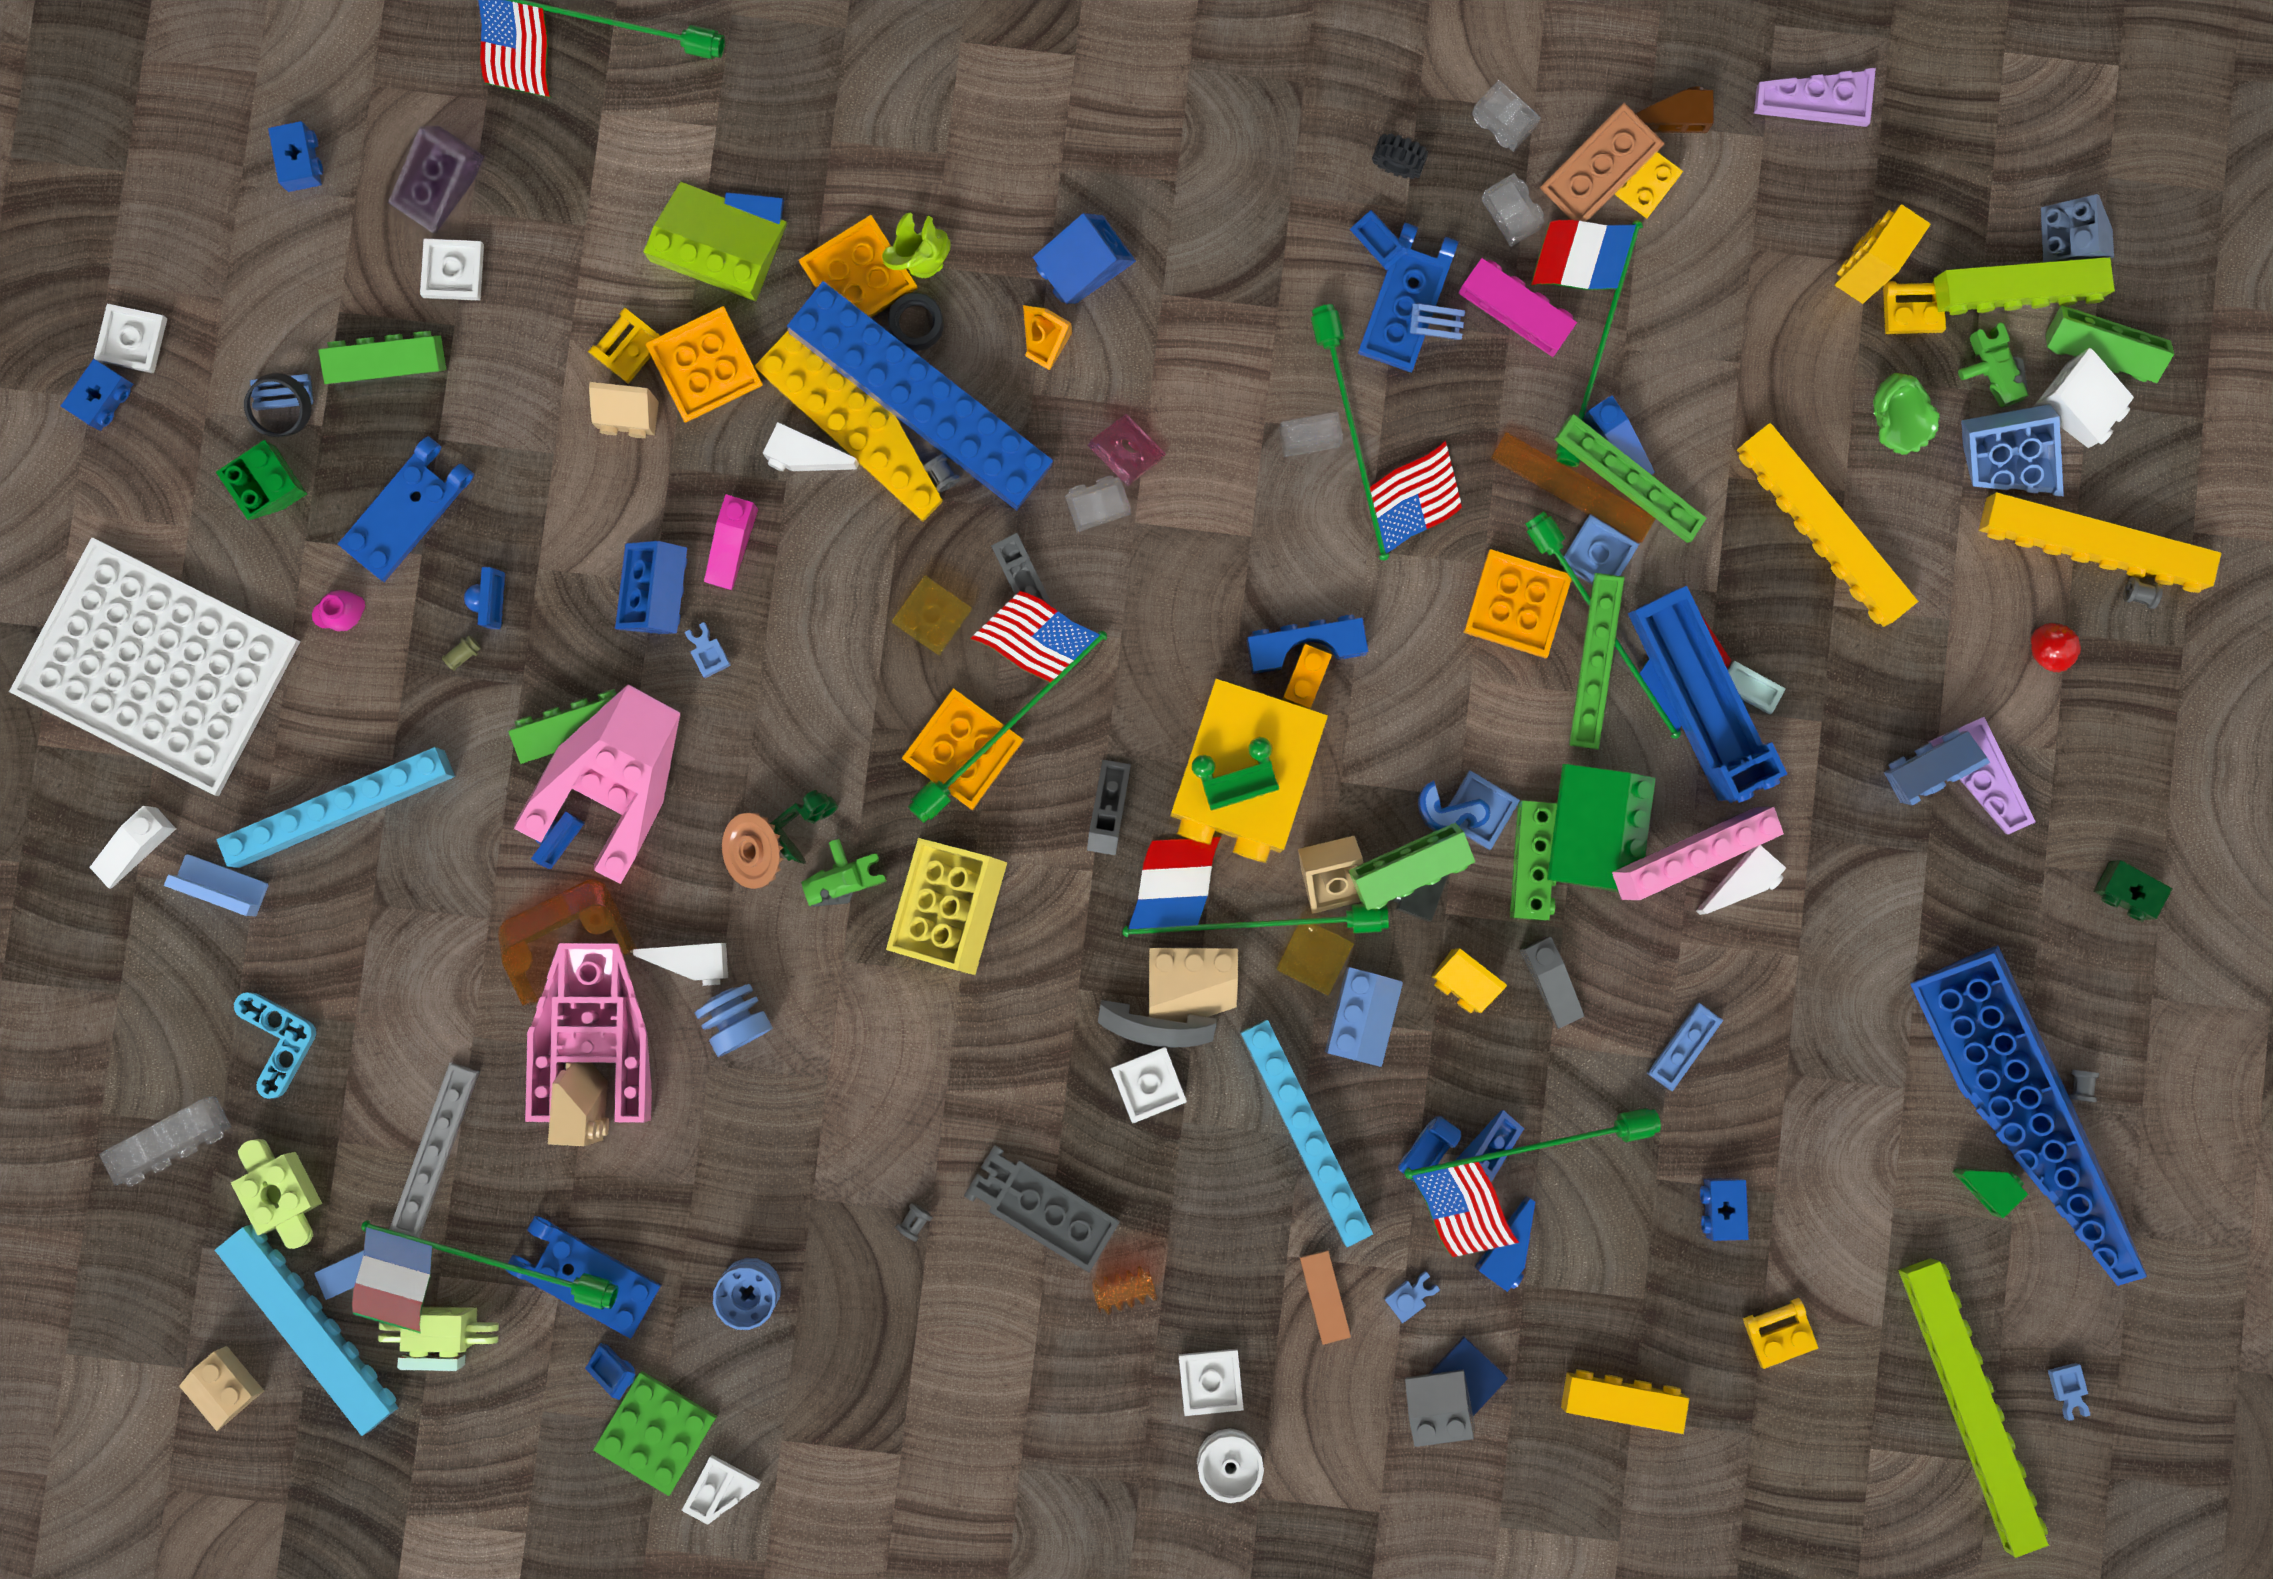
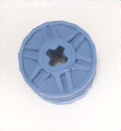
M750 984L725 990L709 999L703 1007L694 1012L697 1019L708 1015L712 1016V1019L701 1026L703 1030L717 1026L719 1032L709 1039L717 1057L723 1056L773 1029L764 1011L750 1014L749 1009L759 1001L757 997L746 1001L743 1000V997L753 991Z
M744 1258L734 1262L725 1270L713 1291V1306L717 1316L726 1325L736 1330H750L761 1326L770 1318L781 1296L779 1276L769 1263L758 1258ZM751 1285L754 1287L753 1293L747 1296L744 1291Z

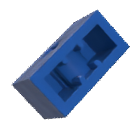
M302 121L268 128L278 183L288 192L321 186L320 175H323V166L320 159L316 157L315 148L318 147V140L314 130H310Z
M93 359L63 401L61 407L88 425L101 431L103 427L109 425L113 420L115 410L120 403H123L129 397L130 389L134 384L106 365Z
M1741 1178L1704 1179V1186L1700 1187V1200L1702 1204H1705V1216L1701 1217L1702 1232L1706 1233V1238L1712 1241L1749 1240L1746 1180ZM1723 1204L1728 1206V1210L1723 1211V1214L1718 1213V1208L1723 1207Z

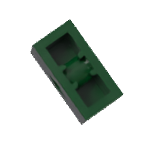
M2117 860L2109 861L2093 892L2102 896L2101 901L2107 905L2116 908L2120 906L2128 910L2127 915L2129 917L2144 922V920L2158 918L2173 888L2124 861Z

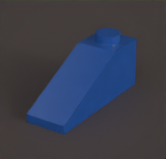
M1612 395L1584 415V423L1651 475L1655 473L1629 419Z
M1501 1110L1456 1160L1512 1149L1524 1128L1504 1110ZM1507 1156L1479 1162L1490 1182L1494 1179Z
M1525 1196L1507 1221L1513 1235L1520 1243L1486 1250L1475 1266L1478 1271L1507 1292L1510 1288L1515 1289L1524 1277L1522 1271L1526 1264L1535 1201Z

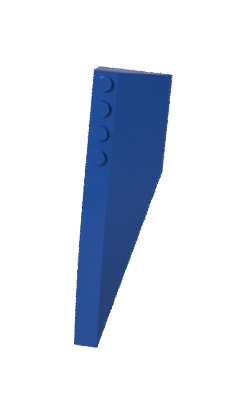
M1997 945L1967 956L1911 982L1910 985L1962 1094L1972 1102L1979 1115L1996 1132L1995 1135L2014 1154L2016 1161L2045 1196L2047 1195L2055 1205L2057 1212L2062 1218L2064 1217L2078 1238L2084 1241L2092 1251L2094 1258L2115 1284L2119 1286L2146 1278L2147 1274L2097 1157L1999 946Z

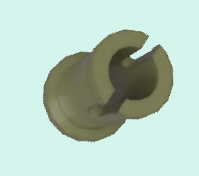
M470 635L466 638L462 637L460 639L461 642L442 656L443 661L451 670H457L472 655H478L477 651L481 647Z

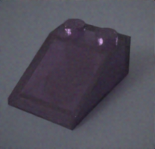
M440 126L420 127L388 203L432 233H437L474 182L485 156Z

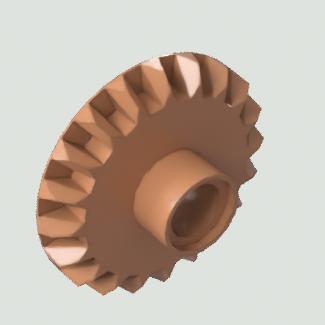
M749 812L734 817L727 825L722 840L723 859L728 872L740 885L751 889L767 886L769 882L775 880V874L781 870L779 862L783 860L779 855V851L783 847L778 845L780 835L774 833L775 825L768 824V818L760 817L759 813Z

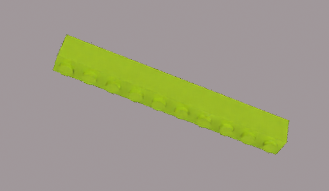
M1930 1258L1898 1270L2004 1550L2017 1558L2049 1546L2045 1537L2048 1534L2047 1527L2042 1518L2037 1516L2034 1508L2037 1506L2036 1498L2033 1492L2027 1489L2023 1479L2026 1478L2025 1469L2019 1460L2016 1461L2013 1450L2016 1448L2011 1435L2005 1432L2002 1424L2005 1421L2004 1414L1999 1405L1994 1403L1991 1393H1994L1992 1383L1987 1376H1984L1980 1365H1983L1981 1354L1977 1348H1973L1970 1340L1972 1336L1971 1328L1968 1322L1962 1319L1959 1309L1962 1308L1960 1299L1954 1291L1952 1292L1948 1281L1951 1280L1948 1268L1944 1263L1941 1264V1261Z

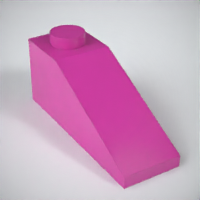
M725 494L715 527L704 578L705 583L733 590L758 512V508L753 502Z

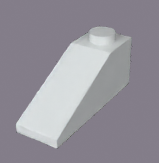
M778 422L763 452V455L769 460L768 465L782 472L785 468L791 471L851 470L857 469L859 466L855 457Z
M142 806L121 825L90 868L111 889L174 832L176 828L158 808Z
M1761 845L1750 849L1699 906L1696 912L1700 915L1708 914L1766 891L1769 888L1773 890L1783 880L1784 877L1781 874L1786 867Z
M726 943L633 949L634 956L689 979L702 980L703 986L720 985V979L728 978Z

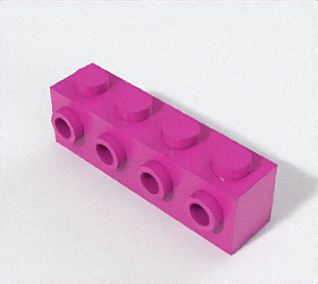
M1481 258L1458 294L1551 357H1554L1577 324L1573 320L1572 314L1565 309H1557L1549 304V299L1539 292L1533 293L1527 289L1525 283L1518 277H1510L1502 272V268L1492 260L1486 261Z

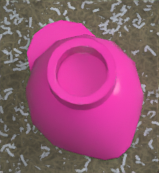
M331 591L323 596L321 602L314 607L312 620L315 625L323 629L331 628L335 631H347L360 620L365 609V601L362 597L349 591Z

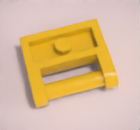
M1888 281L1884 285L1885 334L1943 333L1946 330L1945 312H1938L1934 281L1933 283L1897 284L1896 281ZM1896 295H1932V302L1896 303Z
M623 308L619 313L620 318L596 346L592 345L588 353L629 384L651 357L645 343L660 337V335L629 310ZM629 324L634 326L611 356L608 357L605 353Z
M1800 1298L1790 1301V1304L1756 1317L1750 1315L1743 1318L1760 1367L1763 1369L1818 1349L1806 1316L1805 1307ZM1793 1315L1795 1316L1797 1322L1760 1335L1759 1328Z

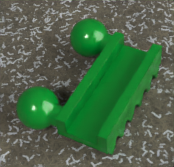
M1257 737L1249 744V754L1253 759L1258 760L1259 765L1217 778H1213L1212 775L1215 771V762L1210 756L1199 755L1193 760L1192 771L1202 780L1211 811L1273 793L1280 789L1269 758L1272 753V745L1268 739Z

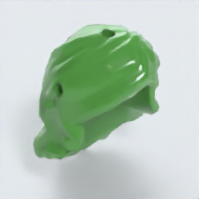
M1894 373L1880 384L1873 400V414L1876 416L1877 425L1879 426V442L1890 449H1894L1895 453H1900L1901 455H1906L1911 451H1920V447L1927 446L1928 440H1932L1938 431L1940 416L1937 408L1931 405L1928 393L1918 379L1912 375Z

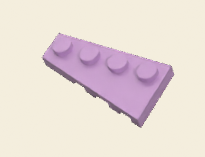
M1876 68L1865 69L1861 72L1845 71L1828 76H1823V74L1813 75L1810 78L1804 79L1789 78L1759 82L1756 89L1754 114L1867 127L1871 120Z
M1985 717L1957 728L1960 733L1968 731L1990 761L1989 764L1961 778L1960 781L2005 834L2013 833L2035 823L2033 815ZM1940 736L1929 741L1928 743H1931L1934 747L1944 741L1942 739V736Z

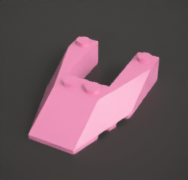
M626 685L593 717L558 746L519 814L514 829L542 842L571 789L580 792L621 814L619 821L594 863V871L621 884L663 804L680 712L633 686Z
M559 943L547 976L548 980L542 997L539 998L536 1007L537 1011L532 1025L527 1032L525 1122H550L552 1083L560 1071L564 1070V1062L616 1063L615 1122L651 1121L652 1088L647 1030L620 944Z

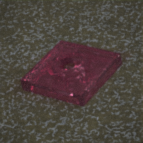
M1127 414L1094 437L1087 445L1127 486L1154 467L1166 455ZM1122 439L1129 440L1128 445H1130L1135 452H1138L1131 453L1127 451L1122 446Z

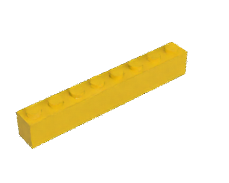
M1771 423L1737 449L1740 453L1739 458L1747 468L1754 470L1758 475L1757 480L1765 490H1770L1777 498L1776 503L1783 512H1788L1792 516L1797 530L1803 535L1807 534L1813 542L1812 546L1817 554L1821 557H1826L1832 565V572L1839 579L1845 580L1850 586L1849 591L1857 601L1864 603L1869 609L1868 614L1875 623L1885 627L1893 623L1919 602Z
M1997 492L1986 498L1978 530L1987 533V537L1991 539L2005 540L2007 538L2015 540V544L2021 547H2041L2043 552L2047 554H2067L2071 556L2072 560L2077 562H2097L2099 567L2103 569H2123L2130 576L2139 578L2145 576L2153 577L2156 583L2163 585L2179 584L2183 586V590L2195 593L2214 586L2221 552Z

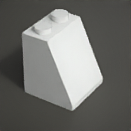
M2089 348L2066 363L2034 407L2051 404L2060 416V427L2087 448H2090L2097 443L2103 444L2111 436L2113 430L2110 428L2115 421L2120 422L2130 411L2128 405L2134 397L2100 357Z

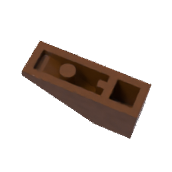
M1701 86L1690 87L1635 114L1654 133H1707L1714 124L1713 90H1705Z

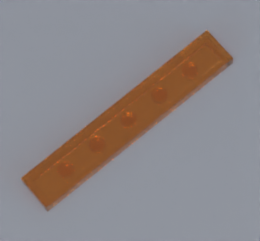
M1507 432L1491 457L1495 462L1586 514L1593 515L1639 544L1643 542L1656 519L1649 513Z

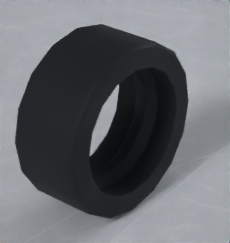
M917 292L905 294L898 298L890 308L888 322L891 334L911 350H926L935 345L942 336L944 322L941 309L936 301L928 295ZM910 306H922L929 310L932 315V329L921 338L908 337L900 328V316Z

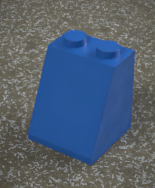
M1087 213L1081 214L1032 257L1037 263L1036 269L1044 279L1051 282L1054 287V295L1066 304L1078 303L1136 262L1103 215Z

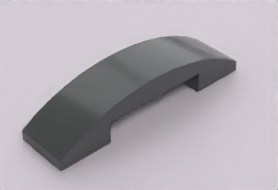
M1015 533L991 545L1014 594L1016 595L1019 591L1026 592L1053 607L1018 534Z
M1101 1000L1098 1023L1111 1032L1129 1040L1152 1046L1174 1048L1198 1046L1213 1041L1217 1019L1188 1014L1187 1023L1129 1014V1004Z

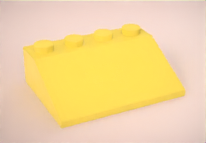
M918 838L886 950L975 975L1007 862Z

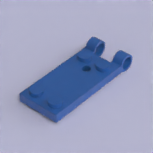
M1404 223L1399 241L1408 251L1387 270L1358 354L1412 373L1425 335L1410 333L1413 304L1436 306L1459 241L1445 237L1438 258H1434L1411 249L1418 227ZM1416 278L1419 285L1412 288L1409 286L1408 280ZM1419 311V316L1432 317L1433 315L1430 312ZM1418 322L1419 328L1428 329V323Z
M430 436L425 437L419 442L412 457L338 543L342 549L383 582L390 577L474 477V473L463 464L457 465L450 472L446 482L429 470L427 466L441 451V446ZM416 491L420 492L421 499L413 502L411 499L412 494Z
M534 1216L527 1231L550 1243L537 1266L517 1255H512L508 1264L574 1282L576 1277L580 1278L583 1273L611 1280L614 1285L619 1287L617 1299L613 1307L601 1310L574 1301V1295H571V1288L505 1270L511 1275L528 1281L631 1339L662 1285L555 1226L548 1220ZM565 1264H571L574 1267L573 1274H565L563 1270Z

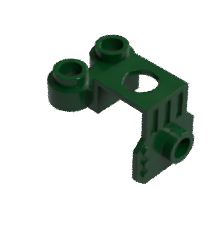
M813 790L802 799L804 805L795 803L769 823L775 825L774 833L780 835L779 842L783 847L780 852L788 861L793 859L798 863H806L801 852L782 828L799 814L805 821L815 824L817 821L832 815L839 807L832 796L828 797L827 794L819 793L817 790ZM790 813H793V814H792L791 816H789L787 819L782 820L784 817H786V816L789 815Z

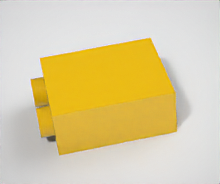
M1215 679L1171 812V817L1181 820L1177 834L1209 845L1215 831L1237 838L1233 853L1266 863L1270 850L1281 853L1285 849L1328 715ZM1257 737L1268 739L1272 745V753L1269 758L1280 789L1273 793L1211 811L1202 780L1192 771L1193 760L1199 755L1210 756L1215 762V771L1212 775L1213 778H1217L1259 765L1258 760L1253 759L1249 754V744Z

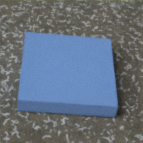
M1590 514L1565 553L1564 558L1577 576L1593 584L1594 573L1620 576L1640 544Z
M1468 771L1448 807L1476 799L1485 801L1490 807L1489 820L1484 825L1475 829H1468V821L1464 820L1459 827L1464 831L1466 837L1491 850L1520 800L1476 773Z

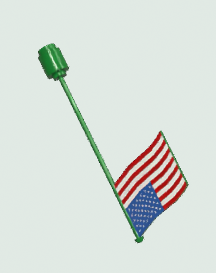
M478 0L482 23L480 63L484 82L489 85L551 98L547 82L548 35L544 10L680 40V45L684 47L685 53L713 60L715 57L721 58L724 52V35L719 34L717 30L689 25L687 30L684 29L682 31V34H676L527 0Z
M1333 304L1319 306L1312 310L1313 316L1310 318L1316 343L1318 346H1323L1324 349H1330L1381 554L1378 557L1380 560L1385 561L1389 558V552L1408 538L1444 522L1462 508L1446 440L1428 455L1395 469L1370 487L1335 348L1340 346V341L1345 338L1339 312L1335 310Z
M1019 591L970 638L971 640L991 647L1022 670L1049 683L944 784L940 780L936 784L930 780L911 799L912 803L907 806L921 822L925 823L928 819L932 820L951 802L948 797L951 794L948 787L1101 640L1104 639L1106 641L1107 633L1105 631L1096 633L1072 622L1045 601L1022 591Z
M1643 1108L1619 1113L1617 1120L1614 1122V1127L1414 1170H1411L1409 1167L1405 1170L1404 1174L1407 1179H1413L1426 1201L1436 1232L1445 1249L1452 1257L1520 1243L1506 1222L1495 1189L1480 1165V1161L1616 1133L1624 1142L1650 1138L1655 1133L1660 1132L1661 1122L1658 1113L1654 1109Z

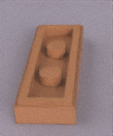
M1324 1250L1299 1257L1322 1345L1351 1338L1329 1251Z

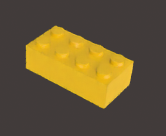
M1902 204L1894 212L1888 210L1883 218L1879 219L1873 228H1870L1865 236H1862L1852 249L1853 254L1848 260L1844 261L1836 273L1840 277L1835 286L1864 304L1899 272L1931 224Z

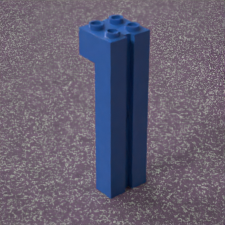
M1681 587L1629 612L1630 620L1717 800H1728L1729 803L1738 801L1740 803L1755 796L1754 790L1762 788L1766 790L1780 784L1779 778L1787 775L1785 767L1773 743H1762L1688 587Z

